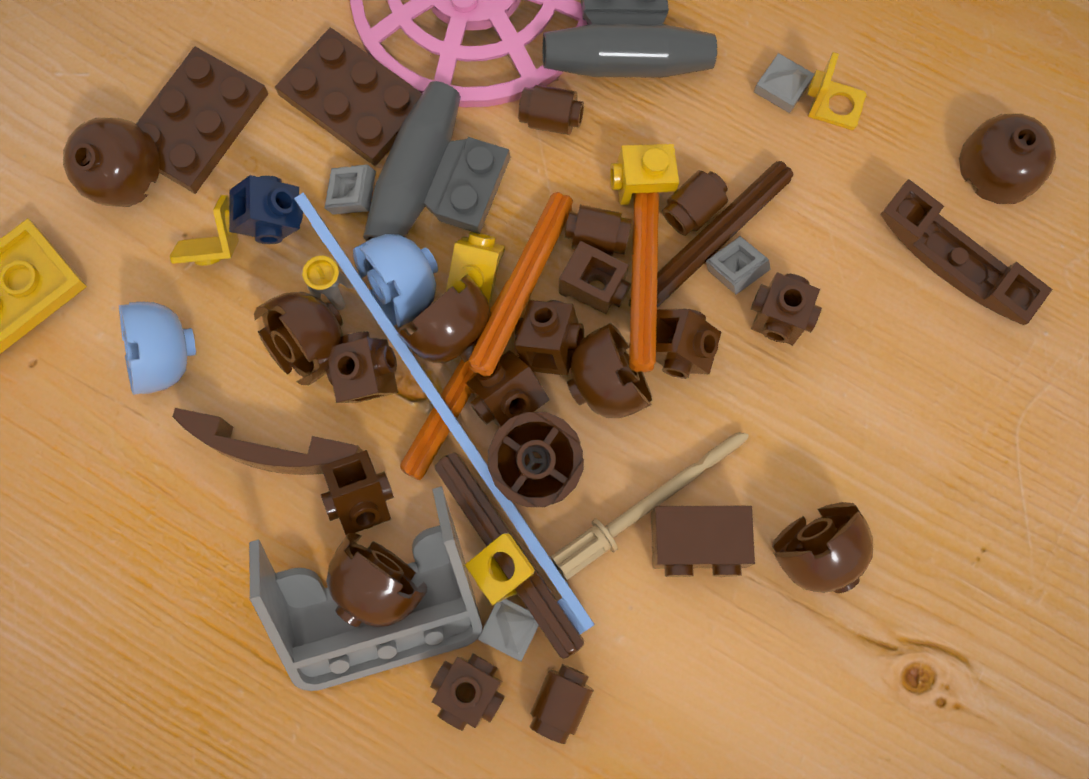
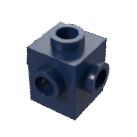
M249 175L229 190V232L255 237V241L262 244H278L282 242L285 237L300 229L303 211L294 199L299 195V187L282 183V180L275 176L256 177Z

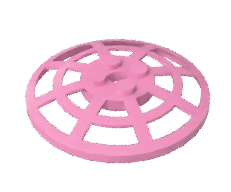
M350 0L357 33L366 52L421 93L424 92L432 81L450 85L461 96L459 107H490L514 102L521 98L525 87L533 89L535 85L547 86L555 81L563 72L545 69L543 65L536 69L525 46L545 29L555 11L578 20L576 27L588 25L582 18L581 3L575 0H528L540 4L542 7L534 19L518 33L509 17L517 9L521 0H410L404 5L401 0H388L392 13L371 28L365 16L362 0ZM431 9L440 20L448 24L444 41L426 33L414 23L413 19ZM494 27L501 39L497 43L483 46L461 45L465 30H484ZM401 28L417 45L440 56L434 80L422 77L401 65L386 52L380 43ZM509 54L520 75L519 78L490 86L462 87L451 85L457 60L465 62L487 61Z

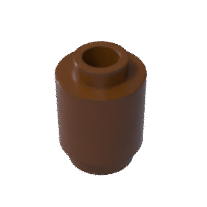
M535 85L533 89L525 87L519 103V122L527 123L531 129L570 135L573 127L579 128L581 125L584 102L577 101V91Z
M698 170L667 199L668 205L662 209L663 216L678 233L684 236L691 231L697 232L728 203L726 183L715 172L710 171L706 173Z
M580 204L578 213L569 212L564 238L573 239L572 249H576L579 242L582 241L612 257L613 253L625 254L632 219L622 218V213Z
M564 664L561 665L559 672L549 669L530 712L534 717L530 728L552 741L566 744L569 735H575L594 689L586 685L589 676Z

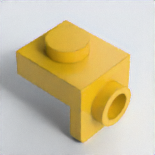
M674 144L621 146L617 163H611L610 166L611 189L618 190L620 205H629L632 193L675 192L677 190L679 177Z
M470 232L469 237H462L455 242L446 291L453 286L460 293L466 288L460 280L469 274L480 287L490 304L499 261L504 255L505 246L495 244L496 238L493 236Z

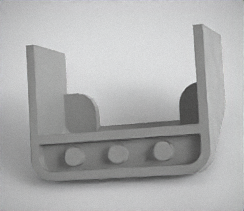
M442 486L432 489L440 525L426 529L416 536L412 544L415 562L408 564L416 572L411 581L417 588L424 581L427 585V593L405 619L390 626L373 627L363 622L360 627L348 624L337 615L335 609L338 607V604L332 599L328 587L324 588L317 573L306 568H292L275 573L260 540L249 542L250 601L292 683L296 687L307 691L326 689L472 644L479 638L482 632V623L468 570L465 567L466 563Z

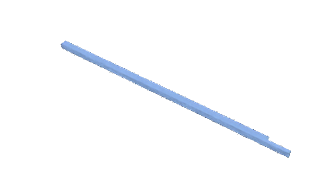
M304 193L295 197L294 199L322 242L329 249L411 371L412 376L423 392H425L529 547L539 565L544 569L562 596L558 603L579 634L595 625L514 503L508 500L495 487L487 463L411 350L397 335L398 331Z

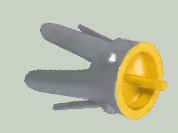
M315 256L308 260L303 267L302 276L310 294L319 299L321 294H324L337 310H343L345 302L338 285L340 283L347 288H354L347 276L339 271L337 263L330 257Z

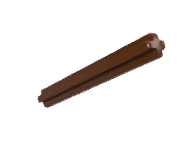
M776 161L658 271L657 307L790 183L794 175L791 168L787 167L783 161ZM630 298L629 304H628L630 308H631V298Z
M453 452L442 457L435 465V470L486 547L500 535L509 533L529 560L460 456ZM497 552L493 557L509 580L515 571L514 561L507 553ZM533 566L534 574L515 588V590L559 657L562 659L568 658L583 647L584 640Z

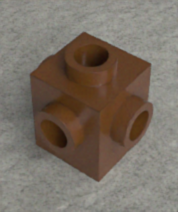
M777 272L769 286L761 284L751 306V310L757 312L751 330L762 333L770 340L793 346L804 331L811 333L818 321L822 307L815 305L820 289L811 286L809 281L802 276L796 274L783 275Z
M529 300L524 318L520 317L515 327V348L519 358L531 368L532 372L568 376L573 351L584 338V325L578 322L574 305L557 300L547 302Z
M659 309L657 310L656 362L663 366L662 371L676 378L687 379L690 374H710L722 332L708 323L703 313L696 310Z
M356 332L342 336L343 344L332 346L328 359L329 368L326 374L329 382L333 385L336 403H359L398 393L394 374L397 369L396 356L389 346L387 339L370 338L369 332Z
M510 350L500 357L493 374L483 376L477 373L476 376L466 382L475 396V399L470 402L473 410L486 425L493 421L499 428L510 418L526 412H534L550 400L531 368Z
M367 450L321 466L329 488L328 492L321 494L322 501L329 520L333 521L339 518L346 536L348 533H356L391 520L386 501L394 498L388 478L385 471L376 474Z
M472 653L468 661L462 657H457L453 665L445 661L430 686L437 691L432 703L441 708L437 716L461 731L464 730L467 724L476 728L482 718L491 723L505 698L503 694L498 692L503 681L494 676L498 668ZM463 682H469L475 688L476 694L471 702H462L457 696V688Z

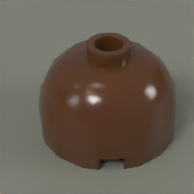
M1000 114L982 123L963 144L959 157L961 175L965 182L968 179L971 181L972 185L978 189L975 193L982 199L996 204L1019 203L1034 194L1051 175L1056 160L1054 139L1047 127L1033 117L1024 114Z
M94 118L82 123L68 137L63 150V166L68 180L82 196L105 206L130 207L142 202L148 196V194L144 193L148 190L150 183H156L159 176L160 156L153 138L148 133L143 132L137 124L121 118Z
M469 274L460 280L466 286L464 290L458 293L452 286L411 321L417 328L414 333L410 334L404 328L397 334L408 348L420 358L431 363H447L458 356L464 362L469 360L491 316L487 298Z
M306 292L284 293L256 307L254 319L257 320L262 316L265 328L258 331L259 336L277 365L286 374H289L293 367L302 376L301 379L296 381L300 385L309 386L323 377L329 368L328 359L332 346L343 344L341 338L343 333L340 327L343 325V321L338 310L331 303L325 304L321 299Z
M612 323L591 332L579 342L577 348L573 351L570 363L573 378L568 380L567 384L572 397L578 405L587 403L593 412L606 418H623L652 405L650 403L652 395L643 372H634L630 369L629 354L626 351L629 345Z
M526 412L510 418L496 431L488 449V470L495 487L508 500L524 507H546L564 500L576 488L584 470L581 442L577 433L564 419L548 412ZM532 452H537L541 459L535 458ZM526 454H528L530 458V462L527 464V466L524 462ZM534 463H541L539 468L531 469Z
M840 502L819 508L818 511L822 517L813 520L808 525H806L805 517L802 516L785 528L773 542L772 547L776 552L773 554L793 583L805 590L822 593L832 591L835 593L847 592L860 582L859 577L864 574L873 558V536L866 519L854 503Z
M348 533L330 561L326 580L329 593L338 604V607L335 609L337 615L354 627H360L362 622L373 627H384L405 619L427 593V585L423 581L417 588L411 581L416 572L382 545L373 541L366 548L357 544L362 535Z

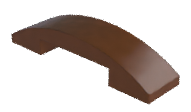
M908 179L880 214L893 233L921 262L960 292L999 315L1022 325L1028 324L1053 289L1018 262L1008 267L942 217L939 213L944 205Z
M179 408L174 409L172 416L190 434L220 454L247 466L269 472L294 475L323 474L321 466L362 452L358 445L312 436L308 454L231 439L233 426L218 416Z

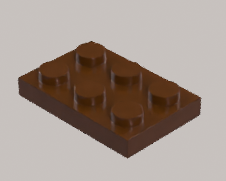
M331 27L275 86L280 97L373 166H376L390 151L402 123L422 95L416 88Z
M194 46L136 123L143 132L148 133L155 141L160 156L159 173L196 194L268 96V91L265 85Z

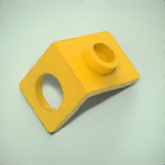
M832 52L824 71L816 69L807 93V95L814 97L808 117L854 130L858 125L867 94L863 90L831 81L839 56L838 53ZM837 95L845 96L852 103V111L847 115H838L830 109L829 100Z
M220 195L213 209L219 236L179 240L169 256L172 264L195 262L196 265L207 266L215 264L221 259L232 257L239 239L237 233L229 232L228 195Z
M509 533L500 535L465 564V567L492 606L517 594L515 588L535 572L533 566ZM497 552L507 553L514 561L515 571L509 580L493 557Z

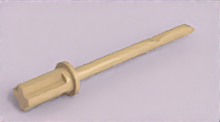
M739 432L730 436L705 454L698 463L692 464L608 525L604 526L598 519H594L592 521L593 527L551 556L563 577L568 580L608 550L612 552L618 550L613 539L615 536L649 513L655 506L660 505L692 482L706 468L712 467L739 448L748 439L749 434Z

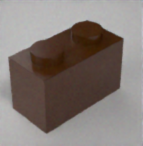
M655 506L652 510L653 569H665V577L694 576L693 568H712L714 577L742 576L741 568H747L755 564L752 506Z

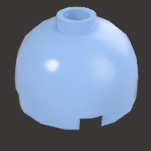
M385 234L372 238L353 249V258L361 278L367 276L372 288L370 290L394 326L397 325V328L413 321L431 305L436 289L434 273L438 272V265L428 248L425 247L420 250L414 241L399 234Z
M130 302L129 304L119 305L122 340L125 345V360L132 394H149L168 389L177 383L185 373L187 356L196 355L192 328L183 329L176 313L167 306L155 302Z

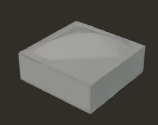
M778 53L757 83L754 93L791 113L810 85L814 73Z
M368 164L331 168L324 208L333 215L369 211L376 171Z
M741 236L706 260L708 271L735 295L771 270L769 259Z
M505 599L495 604L478 640L521 662L539 625L529 610Z

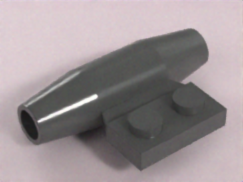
M581 0L582 18L588 25L549 31L543 34L542 60L545 69L590 77L663 78L713 69L717 59V39L715 34L664 24L669 11L668 0Z
M438 81L430 82L402 123L374 188L363 235L366 241L385 234H399L406 237L424 207L440 222L474 233H481L510 161V150L471 137L451 141L461 96L450 85Z

